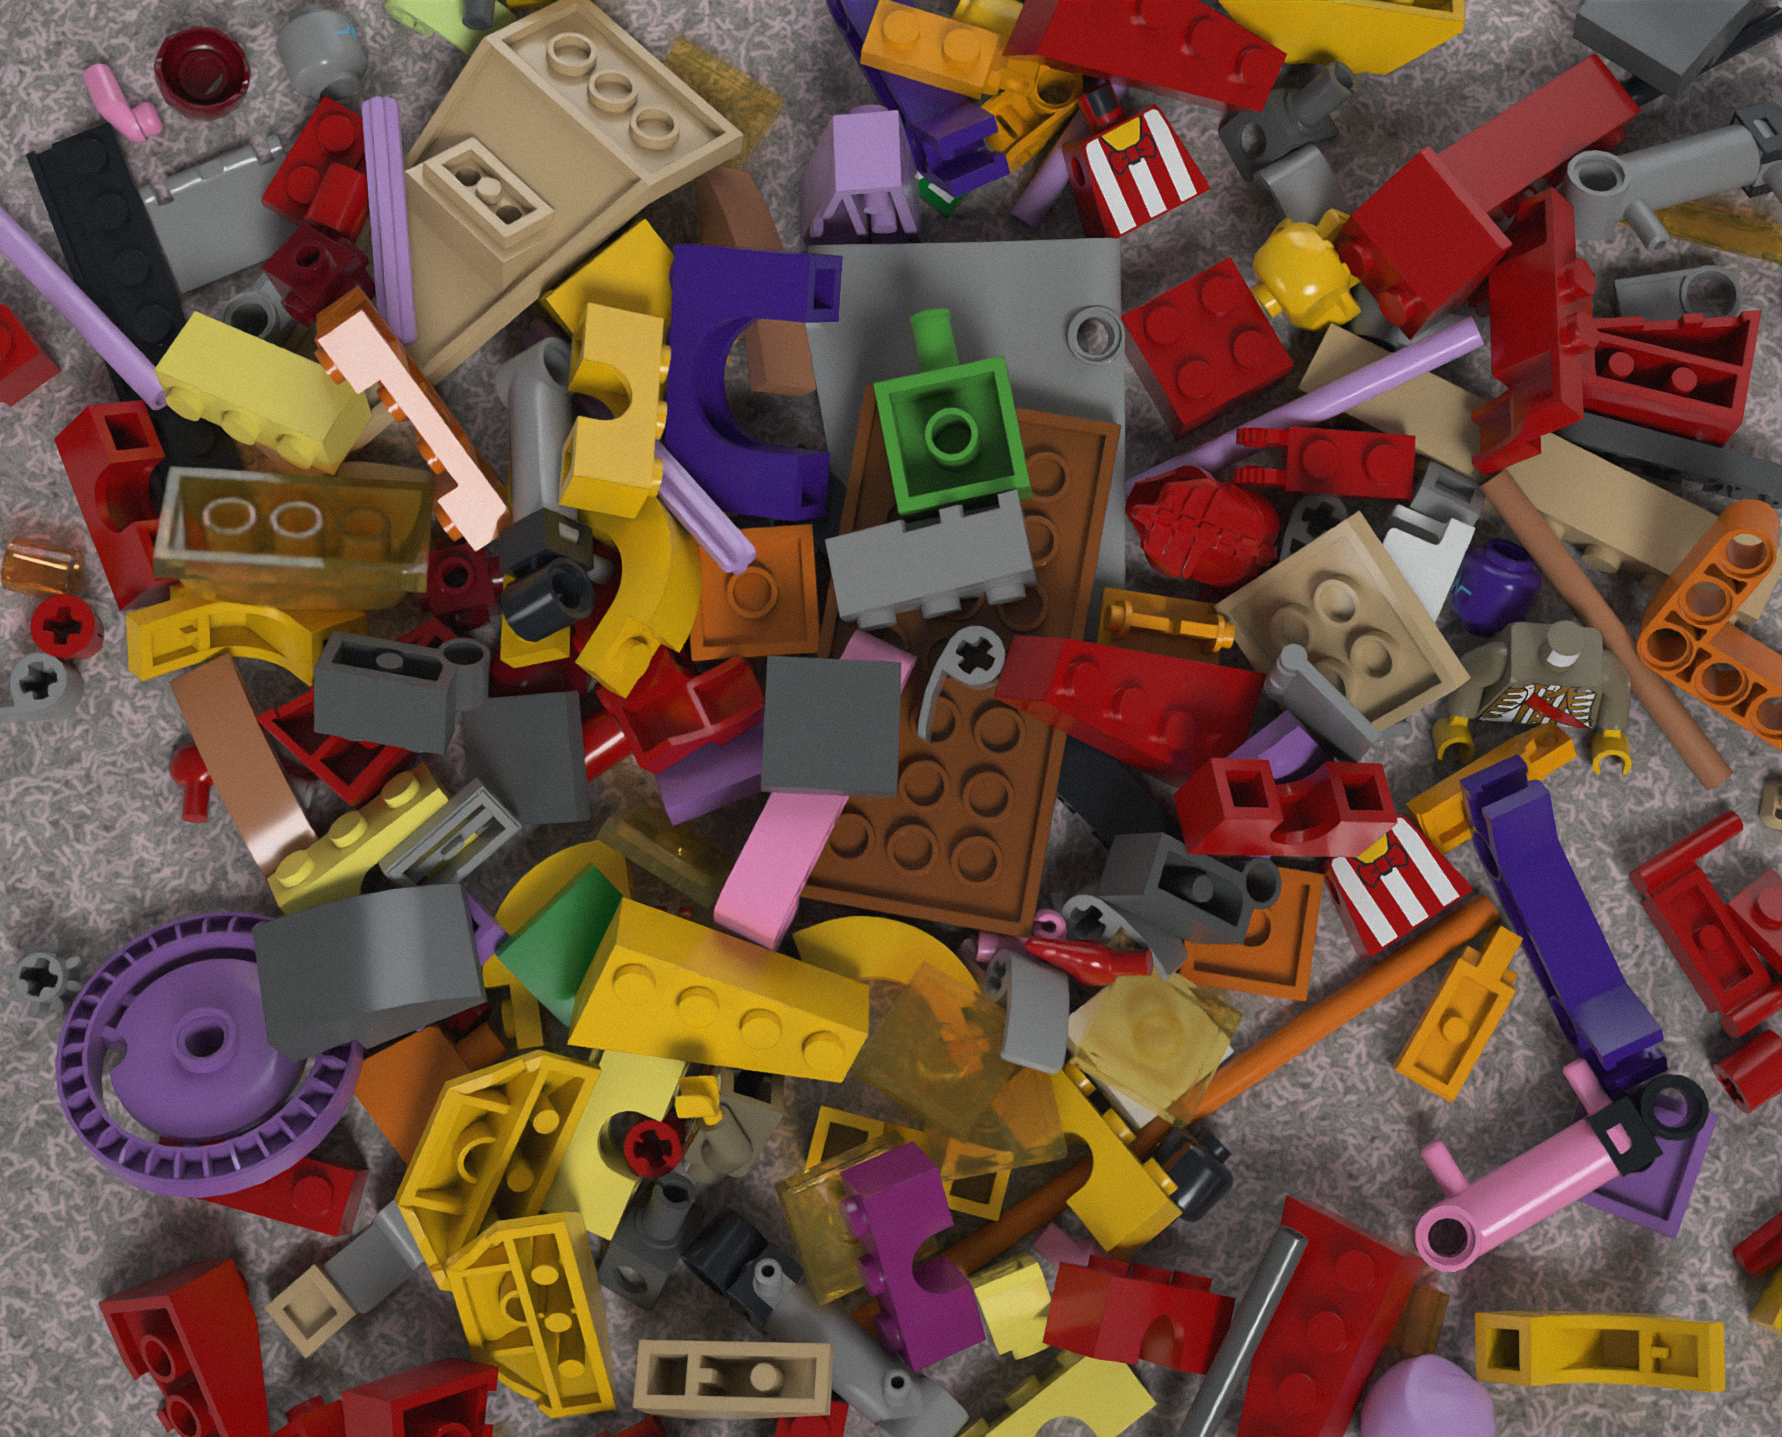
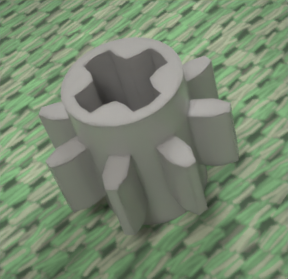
M54 938L49 944L47 953L37 943H24V952L27 956L18 965L10 964L5 967L7 972L14 975L16 987L7 995L8 999L32 1001L29 1007V1016L33 1018H44L48 1013L50 1003H52L54 1009L59 1014L68 1015L72 1006L69 999L76 992H81L86 984L80 982L79 970L90 962L88 957H65L68 950V941ZM41 969L49 970L50 973L58 976L55 987H47L46 984L38 981V974Z

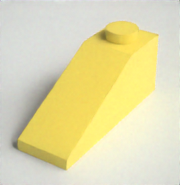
M1027 1251L967 1276L999 1355L1011 1351L1014 1359L1018 1360L1051 1346L1042 1343L1051 1305V1297L1038 1261Z

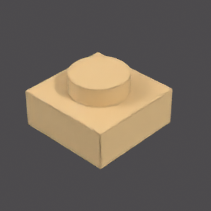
M320 1262L312 1265L264 1307L305 1359L312 1356L360 1314L327 1275Z

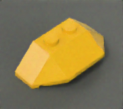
M1218 0L1237 24L1287 53L1285 63L1293 65L1309 63L1327 66L1330 62L1340 61L1349 67L1354 74L1368 72L1386 75L1462 33L1465 25V0Z
M536 1050L444 1083L394 1198L439 1290L452 1292L445 1271L446 1260L497 1221L538 1215L602 1072L598 1064L543 1050Z
M565 1211L497 1221L446 1260L445 1271L474 1362L499 1366L498 1381L512 1391L536 1401V1408L551 1419L617 1409L605 1301L581 1212Z

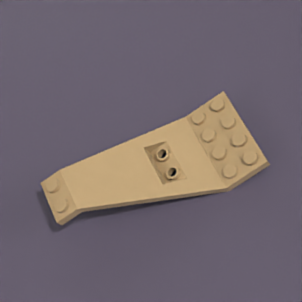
M558 0L484 37L404 159L417 327L416 342L404 348L432 386H436L645 206L740 154L744 134L590 0ZM369 214L355 245L368 258L369 264L365 269L375 283ZM375 296V297L371 300V302H372V304L374 305V307L377 309L376 296ZM298 322L282 348L320 364L314 353L319 349L314 341V338L317 336V324L314 323L310 328H307ZM377 382L364 390L372 417L342 463L349 460L395 421L376 392L380 388ZM256 441L254 443L298 489L326 473L313 466L309 469L296 467L281 457L276 450Z

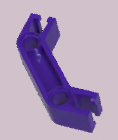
M826 0L835 24L880 105L886 107L888 111H899L917 170L925 179L956 198L1010 174L1006 156L999 151H990L984 143L985 137L999 132L995 116L992 113L969 101L965 95L860 64L861 50L879 0ZM890 0L916 8L912 0Z
M1516 754L1460 780L1472 841L1515 934L1524 938L1521 942V947L1567 1041L1579 1057L1586 1059L1608 1096L1612 1097L1668 1070L1667 1058L1660 1049L1654 1046L1664 1040L1663 1031L1626 983L1557 836L1550 792L1540 780L1533 779L1528 781L1526 774L1528 773L1527 764L1519 754Z

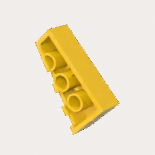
M622 897L575 995L567 1045L842 1083L869 1035V985Z

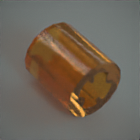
M21 535L16 536L9 544L3 559L1 570L2 586L7 591L43 600L59 594L76 596L85 568L84 553L77 549Z
M1414 1284L1386 1346L1419 1356L1426 1354L1435 1355L1450 1294Z

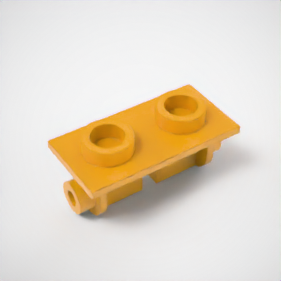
M1103 587L1096 644L1219 665L1221 648L1229 649L1233 644L1235 626L1233 623L1225 622L1224 617L1216 612L1213 607L1216 604Z

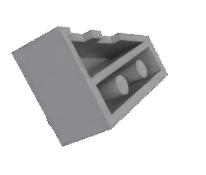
M1017 489L997 494L999 500L997 505L964 512L962 505H955L940 509L939 517L910 523L898 520L825 539L840 618L847 624L857 622L859 630L870 631L896 625V614L921 609L923 618H934L960 612L962 610L960 601L986 596L988 605H998L1026 598L1025 588L1036 586L1038 582L1024 512Z

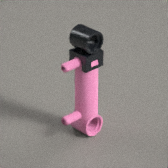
M1580 1057L1564 1066L1562 1072L1588 1113L1580 1117L1581 1120L1471 1184H1468L1443 1141L1437 1140L1421 1150V1157L1446 1198L1428 1206L1418 1215L1413 1226V1241L1417 1252L1429 1266L1439 1271L1455 1272L1467 1268L1478 1257L1618 1176L1624 1177L1664 1154L1655 1139L1682 1141L1695 1136L1704 1127L1708 1118L1709 1103L1704 1090L1694 1080L1686 1076L1659 1074L1646 1080L1638 1087L1633 1098V1104L1627 1095H1618L1611 1100L1586 1059ZM1667 1088L1678 1090L1684 1096L1687 1103V1112L1684 1119L1673 1126L1662 1124L1656 1118L1653 1110L1656 1096ZM1444 1218L1459 1221L1465 1231V1241L1462 1247L1457 1252L1449 1255L1434 1251L1428 1242V1233L1431 1226L1436 1221Z

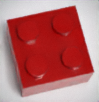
M1231 257L1121 316V322L1125 331V355L1176 441L1284 383L1294 366L1293 361Z

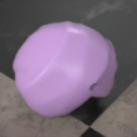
M1434 1354L1404 1359L1384 1372L1372 1384L1360 1414L1362 1437H1496L1497 1435L1495 1405L1488 1390L1482 1384L1475 1381L1461 1367Z

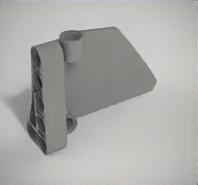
M1082 238L997 242L807 246V253L843 256L839 322L805 323L827 450L830 452L831 472L846 487L848 485L866 383L873 384L921 372L913 328L910 325L909 317L926 310L949 309L959 365L999 356L1005 357L1016 408L1121 424L1120 439L1084 642L1096 643L1103 587L1125 590V331L1121 322V239ZM1087 319L1099 321L1104 325L1108 333L1106 348L1096 356L1084 352L1077 342L1078 328Z

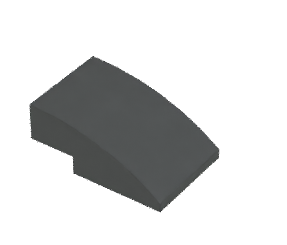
M1586 0L1576 12L1573 38L1677 101L1705 65L1712 67L1766 0Z
M460 883L416 886L354 896L285 915L252 928L268 1044L294 1063L354 1039L368 1049L487 1002L466 888Z

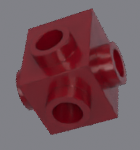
M304 222L261 267L282 297L280 302L283 308L296 321L307 328H310L314 323L317 324L316 314L358 285L370 301L376 296L375 283L365 269L369 264L366 255L348 239L340 237L335 242Z
M464 536L456 541L452 540L451 537L442 539L434 544L435 551L419 554L423 574L414 575L413 580L417 599L423 613L432 611L434 618H437L446 627L452 626L454 632H465L485 627L491 623L490 617L502 615L501 594L505 575L500 572V555L493 557L486 545L475 552ZM468 572V579L463 586L451 588L447 585V577Z

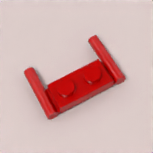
M1726 810L1630 871L1629 878L1632 885L1639 892L1645 894L1646 899L1640 902L1708 1011L1710 1013L1719 1011L1722 1016L1721 1024L1728 1035L1737 1039L1782 1009V977L1773 983L1771 982V977L1709 879L1695 862L1743 831L1741 818L1734 811Z

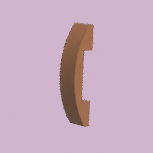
M227 653L171 680L170 683L205 766L239 833L267 880L268 877L276 872L278 865L287 856L299 850H306L321 839L323 835L317 824L313 826L264 727L255 719L258 716L256 711L259 709L231 653Z

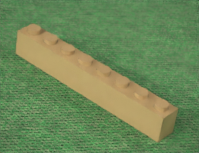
M1331 323L1290 402L1392 353ZM1431 372L1422 374L1314 426L1320 429H1330L1336 426L1346 431L1415 435L1414 476L1418 479L1421 478L1430 460L1478 484L1491 475L1483 474L1472 465V456L1480 453L1479 425L1471 420L1470 412L1489 403V401ZM1553 433L1541 436V454L1506 467L1507 471L1560 541L1563 540L1584 551L1582 555L1583 561L1595 569L1610 574H1615L1620 569L1640 579L1639 588L1651 597H1653L1718 518V516ZM1485 497L1481 511L1493 516H1500ZM1740 534L1733 537L1737 543L1753 546L1762 542L1759 537L1752 534ZM1778 547L1777 559L1772 570L1727 622L1741 630L1759 620L1782 572V548ZM1712 582L1694 584L1697 589L1704 592H1716L1722 589Z

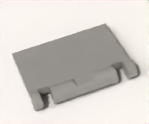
M278 133L266 137L267 146L274 158L273 161L266 164H260L253 145L248 144L166 177L165 182L174 201L164 205L160 204L159 197L151 184L139 188L141 198L148 210L182 295L267 262L299 228L296 224L263 206L261 201L263 194L287 157Z
M1295 643L1288 644L1281 651L1263 684L1264 696L1270 701H1279L1339 762L1359 763L1382 733L1307 661L1308 656L1304 647Z

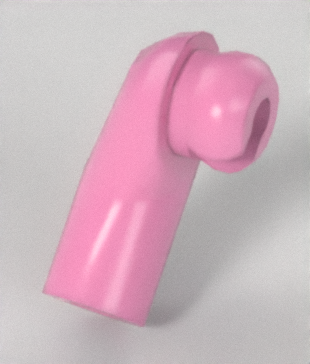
M95 64L85 70L82 77L97 112L128 141L147 143L146 137L161 133L163 125L153 104L142 102L137 107L131 109L109 66Z
M1051 909L1036 911L1032 937L1066 939L1067 928L1062 915ZM978 929L975 943V961L990 962L993 956L1001 949L1011 950L1038 960L1044 959L1032 955L1025 949V942L1029 938Z
M1049 1221L1040 1229L1030 1244L1034 1250L1057 1269L1059 1268L1060 1261L1087 1266L1090 1254L1113 1258L1103 1249L1095 1237L1075 1241L1052 1221Z

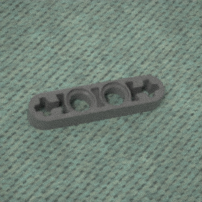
M1584 412L1583 420L1551 432L1618 467H1621V463L1642 468V475L1680 485L1682 479L1703 484L1702 491L1739 501L1743 499H1757L1769 504L1773 509L1782 508V465L1586 412Z

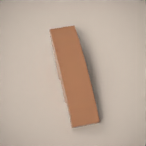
M716 166L694 179L702 244L784 251L773 218L750 172ZM760 319L748 326L737 337V339H743L746 342L751 391L802 397L816 390L805 323Z

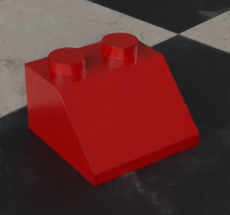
M1430 146L1416 154L1356 209L1332 242L1334 245L1333 249L1338 254L1341 264L1346 263L1350 274L1357 277L1378 302L1384 317L1390 323L1398 326L1410 341L1465 304L1512 245L1510 240Z

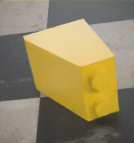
M633 217L534 302L571 343L572 335L587 303H593L664 318L662 344L666 345L667 332L671 326L672 289L669 282V273L674 261V255L646 218ZM728 354L726 363H727V362L729 361V359L731 358V356H730L729 354ZM668 374L665 382L659 384L658 400L660 401L664 400L667 391Z

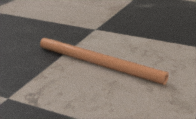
M1504 468L1496 471L1478 485L1480 490L1534 559L1535 563L1583 627L1597 628L1602 631L1603 650L1613 652L1626 667L1631 678L1632 692L1704 788L1710 790L1725 782L1732 775V769L1663 677L1650 670L1641 662L1637 654L1636 641L1507 469Z

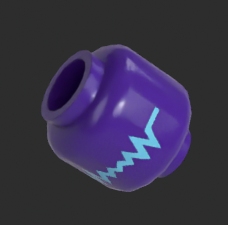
M1489 539L1485 545H1475L1466 550L1447 594L1448 605L1460 617L1459 624L1463 629L1479 637L1491 638L1496 632L1500 633L1509 623L1526 621L1541 588V574L1533 565L1534 559L1526 549L1506 540Z

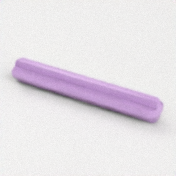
M376 96L364 101L362 104L377 311L402 345L406 347L416 342L417 327L400 106L395 98Z

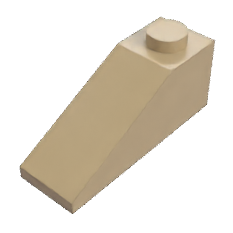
M639 1340L633 1408L660 1419L739 1420L830 1415L834 1345L831 1343Z

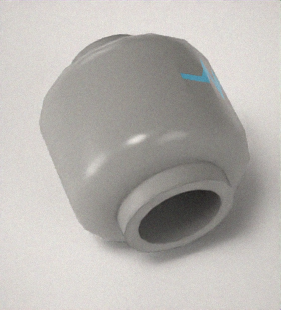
M317 4L307 5L294 11L289 16L290 23L280 31L276 46L290 82L296 92L307 97H313L319 103L324 95L334 101H340L355 93L360 87V79L365 75L368 59L349 16L337 10H324L323 6Z

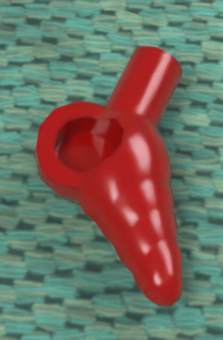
M195 742L186 743L178 747L171 757L169 774L178 785L184 787L182 820L190 823H204L208 820L210 792L214 782Z
M1038 936L1031 937L1025 942V949L1029 953L1064 969L1073 975L1078 982L1088 986L1098 987L1115 983L1117 976H1150L1153 971V955L1150 949L1113 950L1103 942L1090 939L1062 940Z

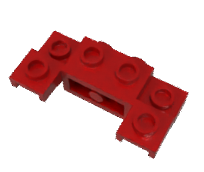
M1553 187L1519 203L1514 219L1504 232L1505 236L1512 243L1511 247L1477 287L1476 296L1468 299V306L1476 308L1475 313L1483 318L1490 315L1491 375L1509 388L1491 402L1470 411L1471 420L1479 425L1480 453L1472 456V465L1485 475L1541 454V436L1583 420L1582 382L1596 376L1594 348L1598 346L1599 336L1593 321L1592 294L1596 290V281L1588 263L1582 258H1576L1574 206Z
M594 536L593 554L612 561L614 564V575L604 585L591 581L595 593L594 610L590 616L574 623L575 629L570 633L572 642L579 654L612 605L622 578L620 553L605 547ZM660 644L651 658L646 672L638 679L626 699L608 690L599 682L595 684V691L599 700L609 713L616 716L639 767L657 775L709 741L723 746L764 720V691L748 659L739 654L700 674L695 663L692 662L686 644H684L680 653Z

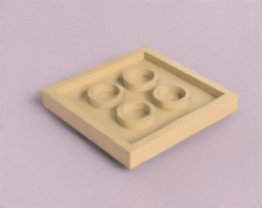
M1360 510L1213 606L1216 612L1224 617L1225 622L1234 624V639L1256 672L1267 674V679L1283 648L1288 644H1299L1307 652V661L1380 732L1456 690L1471 678ZM1279 701L1276 702L1284 713L1287 709Z

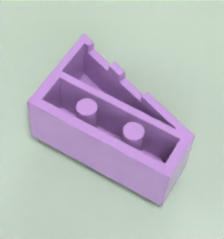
M861 105L852 108L849 114L833 115L798 182L801 252L807 253V246L922 243L919 173L899 111H888L886 107L881 105Z

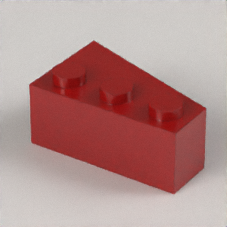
M1762 310L1742 311L1737 317L1703 318V313L1683 314L1679 320L1644 321V316L1593 319L1599 336L1598 346L1594 348L1596 376L1582 382L1584 412L1722 448L1743 422Z

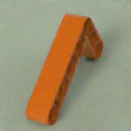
M1743 499L1732 503L1721 513L1648 601L1642 613L1637 638V654L1641 662L1650 670L1782 751V705H1774L1766 701V699L1772 697H1782V655L1727 622L1772 570L1777 559L1780 520L1776 511L1769 504L1760 500ZM1740 534H1752L1759 537L1762 542L1753 546L1737 543L1733 537ZM1712 582L1722 589L1716 592H1704L1697 589L1694 584ZM1669 628L1678 631L1682 636L1675 638L1665 637L1656 630ZM1716 663H1728L1734 666L1736 669L1732 671H1720L1713 668L1711 665Z

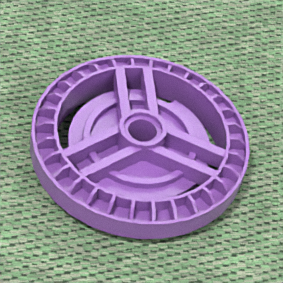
M219 911L191 915L160 925L132 940L107 959L82 988L68 1012L59 1036L55 1063L57 1092L66 1119L91 1156L112 1175L139 1189L165 1196L203 1198L231 1194L261 1184L295 1165L317 1147L339 1121L354 1094L363 1064L364 1046L355 1039L317 1054L313 1068L300 1090L289 1103L266 1123L244 1134V1131L265 1120L285 1102L298 1084L308 1059L306 1058L294 1063L268 1044L257 964L248 962H257L252 928L277 918L252 912ZM222 1045L214 1054L200 1057L210 1047ZM107 1049L125 1055L123 1061L117 1067L110 1070V1076L115 1093L126 1111L134 1120L149 1131L165 1138L183 1141L184 1147H170L145 1141L124 1130L109 1117L103 1099L102 1072ZM225 1139V1142L204 1146V1142Z

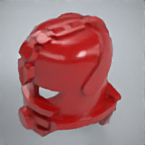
M1183 465L1152 478L1146 477L1142 481L1135 482L1128 496L1125 514L1140 539V547L1144 550L1147 561L1160 574L1175 578H1190L1218 588L1233 590L1240 589L1259 577L1264 567H1270L1272 561L1278 559L1276 552L1279 546L1274 544L1280 530L1277 511L1264 495L1245 486L1235 484L1229 480L1227 484L1215 480L1209 472L1193 465Z

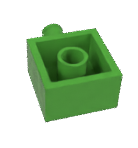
M944 308L926 310L909 317L910 325L913 328L921 372L919 374L873 383L898 512L905 523L939 517L940 509L955 505H962L963 512L999 504L997 494L1016 489L1020 500L1034 498L1005 357L999 356L959 365L950 323V311Z

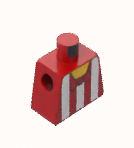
M1110 81L1099 84L1076 97L1090 130L1062 145V153L1085 238L1118 239L1210 190L1207 180L1157 105L1136 106L1123 112Z
M1402 813L1396 814L1398 823L1358 857H1329L1317 865L1320 874H1324V883L1360 960L1371 958L1473 891L1468 881Z

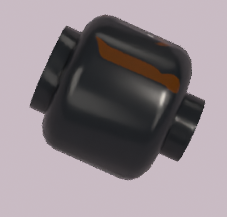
M1173 1126L1139 1159L1144 1164L1153 1157L1178 1186V1189L1170 1195V1198L1183 1213L1171 1224H1174L1179 1218L1190 1223L1198 1222L1233 1186L1232 1173L1224 1164L1232 1153L1206 1127H1203L1195 1135L1185 1127Z

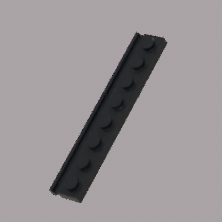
M107 122L53 143L52 149L39 154L35 151L26 154L74 283L156 367L189 319L116 129ZM104 360L119 401L143 400ZM144 401L165 454V458L154 467L150 476V483L164 518L188 514L210 573L204 578L232 575L279 578L287 575L236 440L228 435L221 426L203 418H200L198 421L188 420L177 414L168 405L159 410H152Z

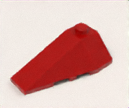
M232 1258L195 1262L108 1296L98 1302L120 1356L134 1380L136 1381L149 1372L167 1400L166 1407L161 1409L156 1415L167 1432L175 1429L181 1437H270L257 1317L249 1300L248 1283L243 1274L235 1267Z

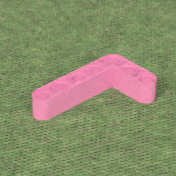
M857 629L840 659L901 662V695L917 657ZM772 792L714 908V930L777 952L787 931H791L794 925L800 894L850 796Z

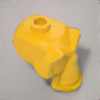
M1331 208L1324 213L1316 227L1306 222L1294 223L1292 219L1286 217L1274 229L1265 244L1255 253L1252 270L1257 283L1250 288V291L1272 319L1281 313L1294 327L1321 334L1326 333L1331 323L1340 327L1361 313L1359 303L1352 297L1349 290L1351 287L1361 283V281L1350 274L1346 263L1341 264L1332 244L1350 215Z

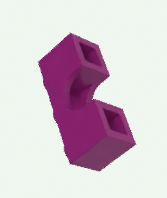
M911 1141L839 1172L847 1198L839 1201L840 1213L852 1238H859L864 1255L856 1258V1266L868 1294L871 1297L875 1295L877 1297L881 1312L873 1315V1323L886 1352L897 1351L912 1371L915 1372L986 1340L971 1283L947 1256L944 1255L928 1263L912 1266L916 1251L927 1238L954 1226L940 1173L935 1163Z

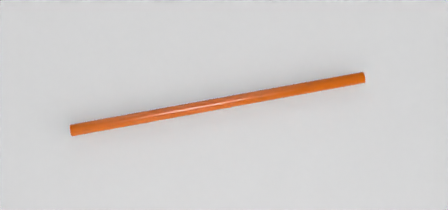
M1480 894L1192 1086L1150 1122L1136 1131L1134 1134L1137 1139L1128 1147L1140 1159L1171 1127L1182 1126L1189 1129L1500 921L1501 918L1497 909L1487 896ZM1090 1154L1000 1214L998 1221L991 1220L933 1260L946 1255L957 1269L967 1277L1069 1209L1070 1206L1066 1201L1079 1191L1091 1176L1093 1154ZM876 1297L850 1314V1316L875 1338L878 1336L873 1323V1315L881 1312Z

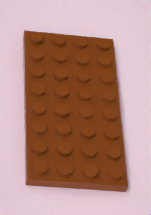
M866 383L838 536L903 520L898 512L873 384ZM1016 408L1034 497L1020 501L1024 512L1038 585L1026 587V598L1018 601L988 605L986 596L960 601L962 610L954 614L923 618L922 610L918 609L896 614V625L864 631L917 657L909 679L900 695L896 798L850 796L800 897L1018 937H1032L1067 734L994 698L998 683L986 690H972L961 685L948 675L937 699L931 731V744L918 737L919 716L925 690L934 667L949 640L963 628L983 626L992 630L1001 639L1007 654L1014 635L1068 638L1084 641L1120 439L1121 424ZM831 573L816 658L840 659L851 637L858 629L857 622L847 624L840 618ZM984 643L978 650L967 646L961 654L968 663L963 668V671L971 674L976 667L988 671L994 662L987 654L992 646Z

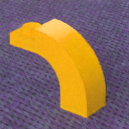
M657 496L647 497L635 519L578 509V522L592 528L593 536L605 547L620 553L622 578L612 605L575 663L605 688L625 699L638 679L646 672L650 660L660 644L680 653L695 622L702 592L701 561L693 536Z
M232 575L185 581L170 585L169 601L126 614L128 670L141 681H145L231 653L232 657L255 658L280 665L311 687L314 685V667L333 631L367 636V615L347 600L330 591L289 579L268 576Z
M623 836L595 840L563 849L534 866L517 882L500 905L494 918L511 936L590 862L626 898L636 901L628 841ZM494 953L483 964L484 987L490 990L510 987L511 999L502 1000L501 1005L506 1038H516L517 1049L519 1050L551 1047L546 1007Z
M851 916L832 919L792 933L802 962L855 981L868 979L888 980L901 984L913 991L928 1006L935 1019L957 1080L961 1081L984 1072L979 1059L990 1055L985 1037L977 1018L965 1022L961 1012L964 1009L983 1003L982 993L966 966L943 943L914 926L892 919L872 916Z
M1532 1310L1475 1313L1476 1380L1523 1386L1564 1383H1609L1709 1393L1726 1391L1724 1322L1685 1319L1676 1315L1630 1312Z

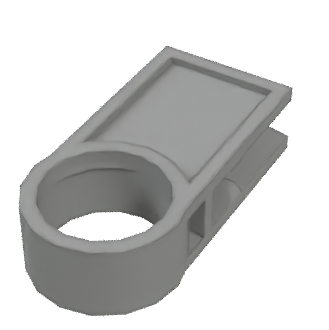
M1705 265L1693 269L1616 279L1613 281V286L1608 287L1613 318L1644 316V321L1679 320L1683 314L1696 313L1688 302L1687 289L1689 284L1697 279L1713 280L1725 289L1729 303L1723 317H1734L1738 313L1742 304L1743 290L1738 279L1729 270L1716 265Z

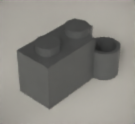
M334 630L314 667V732L340 736L351 741H368L406 748L413 752L445 755L455 732V711L466 712L476 710L484 706L488 701L490 651L480 641L469 638L451 639L442 643L436 649Z
M1163 832L1115 835L1096 896L1193 944H1243L1253 909L1271 907L1281 893L1282 881L1277 866L1268 858L1240 857L1226 858L1218 861L1208 855L1187 854L1186 846L1183 842Z

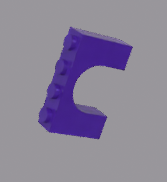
M675 244L674 261L669 273V282L672 289L671 326L667 332L666 345L671 347V360L668 371V386L663 400L667 402L664 447L723 512L788 521L824 517L827 514L830 452L767 444L751 436L737 422L729 407L725 393L724 373L727 357L733 343L748 326L760 319L801 323L839 322L843 256L711 244Z

